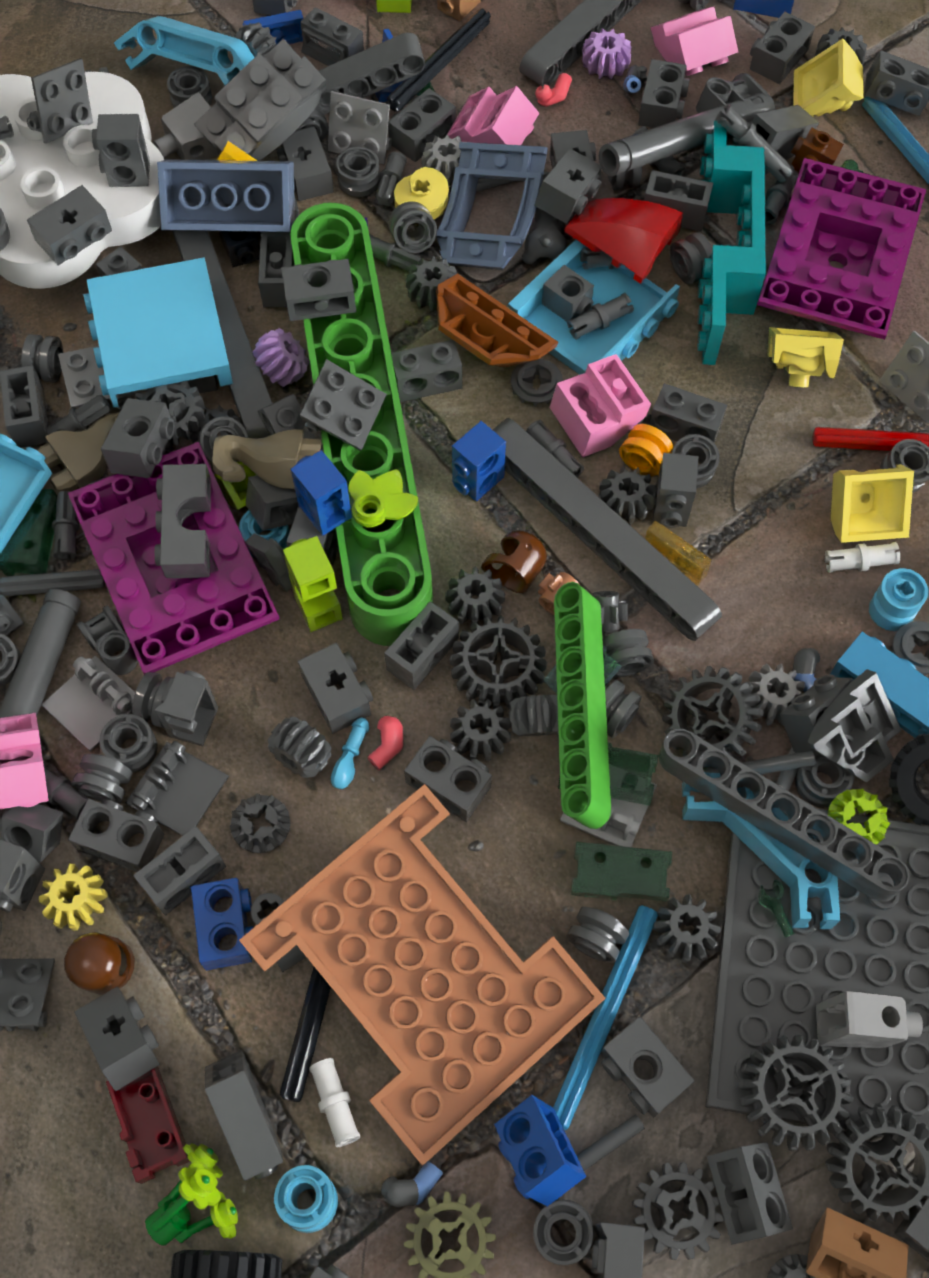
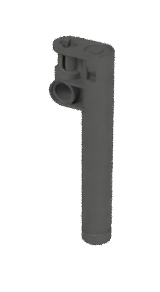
M747 73L735 76L731 82L717 77L709 78L696 105L697 114L607 143L599 150V163L605 174L615 176L704 145L705 136L712 133L713 123L716 121L719 112L726 113L723 109L725 106L730 104L748 123L752 122L754 116L758 113L775 110L774 101Z
M49 589L47 591L43 606L39 610L1 703L0 718L36 713V716L38 715L75 622V616H77L81 606V600L75 595L60 589Z

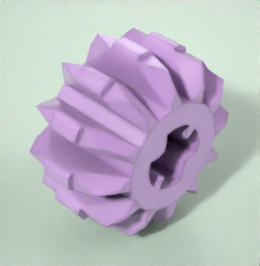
M601 28L600 33L591 32L590 37L585 39L582 49L583 67L588 69L589 75L598 74L599 79L603 76H608L611 80L614 75L622 76L624 70L628 68L631 62L630 41L625 39V34H616L614 29L606 32Z
M278 328L275 331L271 330L258 339L259 342L255 344L256 348L252 352L257 359L255 364L261 367L263 375L269 376L272 383L278 382L279 385L284 387L287 384L291 385L293 382H297L304 376L310 361L305 356L307 353L306 349L301 347L299 344L300 340L296 341L293 338L292 333H285L284 330Z

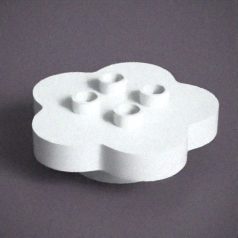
M85 72L93 123L73 127L65 136L45 144L43 143L42 133L31 130L27 125V118L30 113L37 111L31 77L16 74L0 75V118L7 116L10 120L7 125L11 123L14 137L0 140V208L4 213L10 230L9 242L0 251V275L16 285L33 289L52 288L66 284L86 272L104 249L139 241L155 232L161 226L157 162L164 160L159 149L151 142V130L140 93L129 81L122 77L105 72ZM98 114H139L150 159L149 186L109 187L106 173L100 172L99 150H94L92 144V129H97ZM83 185L106 210L112 231L102 240L94 242L80 251L74 258L68 259L58 266L35 241L27 219Z

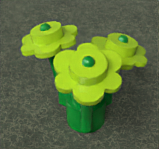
M193 1143L190 1145L186 1144L183 1150L188 1154L191 1164L188 1168L184 1167L179 1171L180 1181L166 1197L158 1202V1209L146 1218V1229L151 1238L161 1246H166L174 1238L179 1243H183L193 1234L213 1225L219 1228L220 1234L224 1239L227 1237L232 1239L236 1236L235 1224L238 1222V1214L233 1202L230 1199H226L224 1194L216 1188L218 1184L217 1178L223 1175L221 1169L216 1165L219 1158L212 1148L204 1144L199 1146ZM193 1201L198 1209H205L208 1205L212 1206L210 1209L211 1216L188 1225L187 1222L190 1221L191 1215L186 1204Z

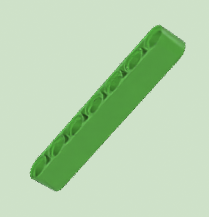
M568 582L558 589L554 599L561 806L563 812L570 818L590 829H598L608 821L611 815L600 602L578 583Z

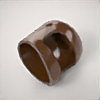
M512 531L505 535L500 543L505 555L501 553L489 554L482 563L481 569L484 573L490 569L492 579L500 578L502 586L515 593L527 592L543 569L547 554L544 545L536 536L525 531ZM494 563L503 564L499 569L492 567Z
M98 932L86 933L75 939L67 949L64 958V970L68 979L78 988L103 995L117 986L121 988L127 984L134 971L135 957L131 948L119 938ZM118 945L122 947L126 955L127 967L122 975H119L121 951Z

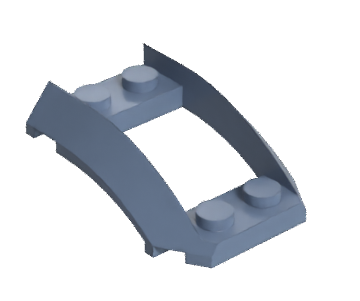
M459 142V149L461 150L459 165L455 167L450 198L436 235L441 249V257L443 260L446 259L449 265L503 270L522 246L537 208L534 204L543 181L548 148L541 146ZM478 178L525 181L519 211L509 236L464 232L474 203Z

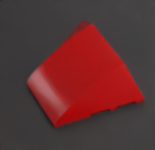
M602 198L587 202L580 215L576 214L566 225L564 231L593 252L603 251L613 258L611 264L619 268L622 264L635 273L633 279L641 284L651 271L654 261L666 245H670L679 234L683 212L649 201L626 198Z

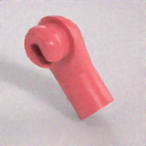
M566 73L559 74L554 88L551 89L549 85L544 84V88L540 85L535 91V95L538 98L537 102L547 107L564 101L572 82L571 76Z
M384 716L378 721L377 728L381 733V745L367 757L377 770H381L403 748V726L396 717Z

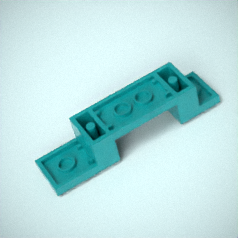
M717 121L713 123L712 133L705 136L704 153H707V156H701L699 174L705 177V180L702 181L713 183L707 212L736 214V225L741 226V231L737 232L736 246L713 245L710 258H704L702 277L705 279H700L698 285V298L702 299L703 305H699L697 323L702 325V331L698 333L697 351H703L702 364L705 365L716 364L726 327V313L754 315L766 275L764 147L726 145L727 130Z

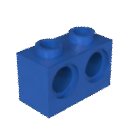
M482 421L452 445L453 485L462 495L468 494L476 502L505 476L506 441Z
M322 450L312 456L303 457L291 468L298 506L322 536L352 518L347 481Z
M238 878L191 886L199 962L203 968L208 971L252 962L251 954L239 941L254 928V926H248L246 912H250L252 906L249 888L243 889ZM223 897L233 899L232 905L228 910L224 912L214 911V906L219 899ZM229 934L237 936V943L232 949L227 951L219 950V942L224 936Z
M529 1096L494 1124L501 1139L498 1143L500 1151L512 1164L516 1174L513 1178L518 1191L526 1199L532 1198L548 1207L586 1177L554 1108L537 1097Z

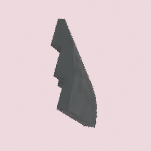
M866 669L854 679L827 707L808 739V744L811 748L864 782H868L894 761L886 742L901 731L876 672Z

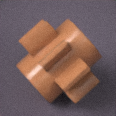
M560 572L556 577L550 573L546 575L538 585L540 587L538 594L541 595L539 603L546 611L555 615V595L562 585L568 582L578 583L574 577L565 572Z

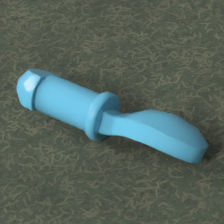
M363 717L357 718L352 723V730L346 744L342 747L343 754L333 768L331 784L334 788L344 789L348 787L354 778L353 757L359 755L361 743L365 734L369 731V723Z

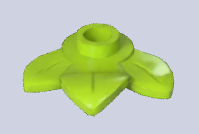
M397 469L386 472L375 479H372L367 473L358 470L349 482V494L354 500L352 506L353 518L364 527L378 526L386 519L400 520L413 512L418 504L417 496L403 493L402 477ZM368 509L376 510V512L372 514L364 513Z

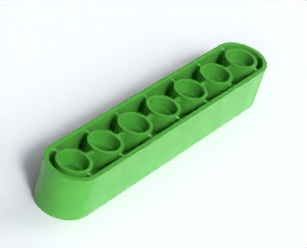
M322 203L312 206L296 218L291 228L290 235L295 265L327 262L329 260L349 259L356 312L303 319L313 385L327 359L387 394L361 451L321 430L324 454L346 479L348 493L349 482L358 470L367 473L372 479H375L386 472L397 469L401 473L403 493L417 496L367 223L357 210L344 204ZM349 494L350 507H351V513H352V506H353L354 500L352 499V497H351L350 494ZM419 502L413 512L400 520L386 519L378 526L364 527L355 521L352 514V518L336 527L351 621L355 629L365 639L375 644L391 646L430 601L433 602L431 567ZM368 509L364 513L372 514L375 513L376 510ZM377 529H386L383 532H371ZM388 589H396L402 591L393 596H382L378 594Z

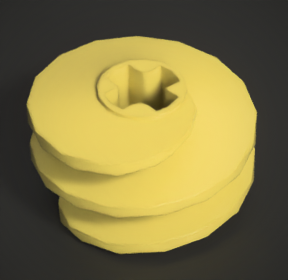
M423 167L416 170L412 175L404 177L396 184L394 190L395 208L405 202H418L429 210L435 220L447 208L449 201L448 181L441 172L434 168Z

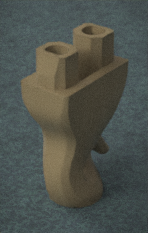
M111 413L101 417L86 430H61L45 436L47 444L41 446L37 451L45 456L46 459L44 461L49 469L58 464L63 469L49 478L57 493L60 491L72 492L102 478L107 463L101 447L119 413Z
M297 429L278 432L259 439L235 435L219 436L215 438L213 446V472L221 476L224 481L241 482L245 479L246 473L244 468L234 461L237 460L245 464L268 484L280 488L295 489L291 468L303 457L312 456L322 450V439L304 438V430Z

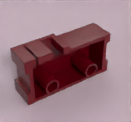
M158 1066L116 1092L109 1081H106L122 1128L119 1134L122 1141L127 1142L129 1151L125 1153L130 1167L133 1169L132 1173L135 1182L143 1184L154 1179L155 1173L171 1165L179 1167L190 1162L188 1154L183 1150L186 1142ZM152 1089V1094L147 1097L148 1091ZM169 1135V1141L164 1144V1138Z

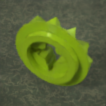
M863 788L845 790L833 799L828 809V816L876 845L885 838V833L890 825L886 814L888 807L881 804L878 800V795L870 794L864 791ZM854 808H857L859 813L871 814L868 820L864 822L865 828L860 823L854 824L852 822L847 824L846 821L856 814Z

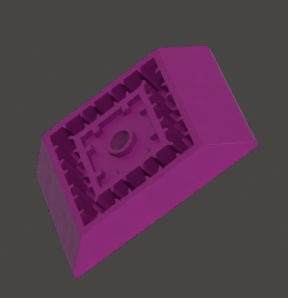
M804 158L757 305L885 340L926 189ZM836 261L844 267L835 268L829 262Z
M199 442L163 455L160 463L155 466L150 478L115 474L68 493L144 675L147 672L161 670L280 619ZM163 465H207L211 478V511L190 514L184 520L182 527L189 530L206 531L210 542V577L166 578L161 566H156L155 545L161 544V533H157L155 516L156 511H162V500L157 498L156 482L157 478H163Z

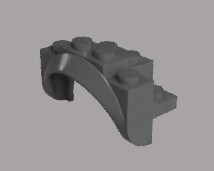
M282 39L265 57L259 53L214 96L216 103L194 125L217 150L218 155H220L229 141L257 161H260L290 137L310 116L318 105L323 92L326 90V79L305 56L300 58L291 46Z

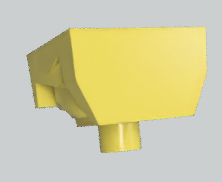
M843 38L794 70L793 106H801L812 117L814 115L819 117L825 113L831 114L838 109L846 111L852 106L854 101L863 99V66L854 50Z
M769 327L767 355L772 357V361L778 369L785 367V370L790 374L789 386L809 387L810 376H821L824 372L829 378L835 377L844 339L837 333L829 331Z
M899 464L896 465V468L867 470L865 472L841 470L834 473L831 522L840 542L909 538L914 470Z

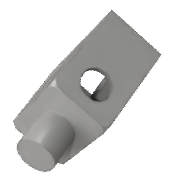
M199 92L163 115L161 121L165 136L153 141V144L159 149L163 158L174 152L182 160H206L218 156L217 150L194 125L211 108Z
M846 991L816 1004L819 1046L886 1048L907 1041L908 1037H920L922 1034L923 1020L920 1013L906 1011V1003L902 997Z

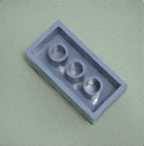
M166 159L157 162L161 230L291 231L295 221L293 161Z

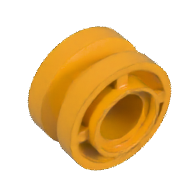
M637 424L632 428L628 438L620 446L619 454L624 463L634 470L638 467L640 474L656 476L659 474L663 453H672L674 447L669 437L661 430L648 424Z

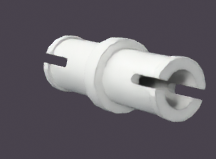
M896 542L875 546H866L863 543L857 544L855 548L827 550L825 551V563H829V565H826L827 572L831 573L833 571L856 568L859 571H867L869 567L899 564L900 552L895 553L899 546Z
M328 1058L311 1065L309 1070L313 1075L321 1099L318 1103L320 1112L326 1114L335 1140V1146L342 1147L357 1141L361 1136L357 1131L348 1105L351 1102L348 1092L343 1091L334 1065V1059Z

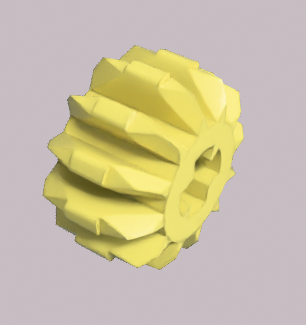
M69 863L66 874H63L59 869H54L53 873L56 877L54 882L45 880L42 884L49 892L39 896V902L46 906L42 911L44 917L48 920L54 919L53 924L59 929L68 923L71 930L78 931L81 920L87 925H93L94 921L90 915L93 911L104 913V907L98 901L108 897L107 891L100 888L104 882L103 878L99 874L93 875V870L87 865L78 870L75 864ZM78 891L80 895L74 896V892ZM73 898L72 903H69L67 901V899Z

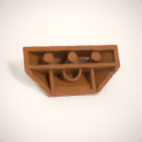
M459 274L437 285L438 330L488 365L505 368L535 361L557 347V340Z

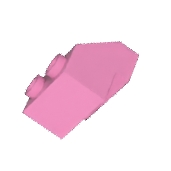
M714 7L701 9L651 27L656 48L667 62L687 65L686 76L702 72V65L710 62L712 67L729 62L728 56L738 53L731 16L717 18Z
M517 86L498 95L490 87H487L469 96L447 134L452 139L460 136L462 142L522 145L524 139L533 131V123L539 112Z
M615 354L588 364L585 373L557 383L549 408L583 458L615 444L647 416L651 403L620 358Z
M36 713L0 718V809L17 806L32 807L38 803L49 801Z

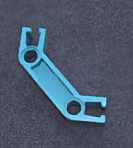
M163 16L153 17L137 23L114 42L118 50L128 47L134 49L137 46L135 40L142 47L143 51L136 58L132 59L129 56L125 59L131 70L146 65L159 55L216 72L224 85L229 83L239 73V70L241 71L255 58L248 46L240 39ZM152 29H154L157 34V40L153 35ZM228 51L233 56V63L229 60Z
M705 772L707 776L712 778L721 777L720 773ZM685 782L682 783V797H686V803L682 809L683 820L723 822L790 887L792 928L809 927L808 922L811 920V912H807V897H818L821 900L823 919L820 921V929H832L840 921L838 877L714 800L694 802V796H690V791H699ZM746 787L737 788L739 795L743 798H754V794L750 789ZM772 808V813L777 819L782 821L789 820L779 808ZM805 869L817 871L821 877V883L810 881L806 877Z

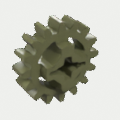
M448 1191L444 1192L443 1203L437 1204L432 1196L428 1197L430 1209L426 1212L416 1207L414 1211L420 1220L418 1224L407 1223L406 1228L414 1233V1239L404 1242V1247L415 1250L416 1255L408 1260L409 1266L420 1263L423 1267L418 1278H427L429 1274L434 1276V1278H472L470 1274L474 1270L484 1276L486 1270L480 1262L483 1258H494V1253L486 1249V1243L496 1240V1235L485 1233L484 1228L492 1220L490 1216L481 1219L477 1216L481 1204L477 1202L471 1208L465 1206L466 1194L463 1193L459 1197L458 1202H452ZM444 1211L462 1213L455 1222L442 1223L435 1217L436 1214ZM461 1224H464L458 1237V1243L461 1245L460 1250L455 1252L449 1249L436 1259L437 1254L441 1251L439 1248L443 1243L439 1237L441 1232L445 1230L450 1234L457 1230ZM473 1224L477 1229L479 1237L477 1254L467 1246V1232ZM424 1228L432 1235L433 1250L427 1258H425L422 1250ZM458 1259L466 1266V1268L452 1273L438 1270L445 1260Z

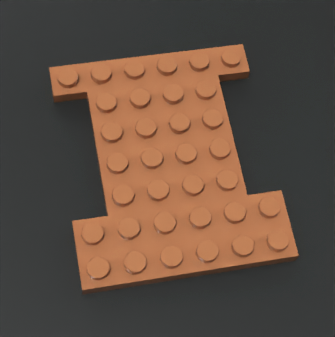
M425 784L239 940L264 972L297 945L399 1069L400 1072L369 1098V1101L422 1166L606 999L554 936H551L524 961L512 950L421 841L425 835L450 815Z

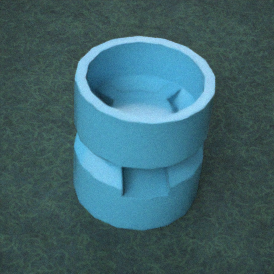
M899 568L887 573L869 603V613L872 620L878 626L891 631H898L905 624L912 622L928 597L926 581L919 573L911 569Z

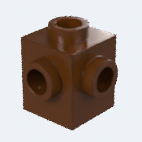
M811 127L806 138L799 136L791 151L795 158L791 165L798 173L804 158L833 165L844 144L833 139L828 133Z

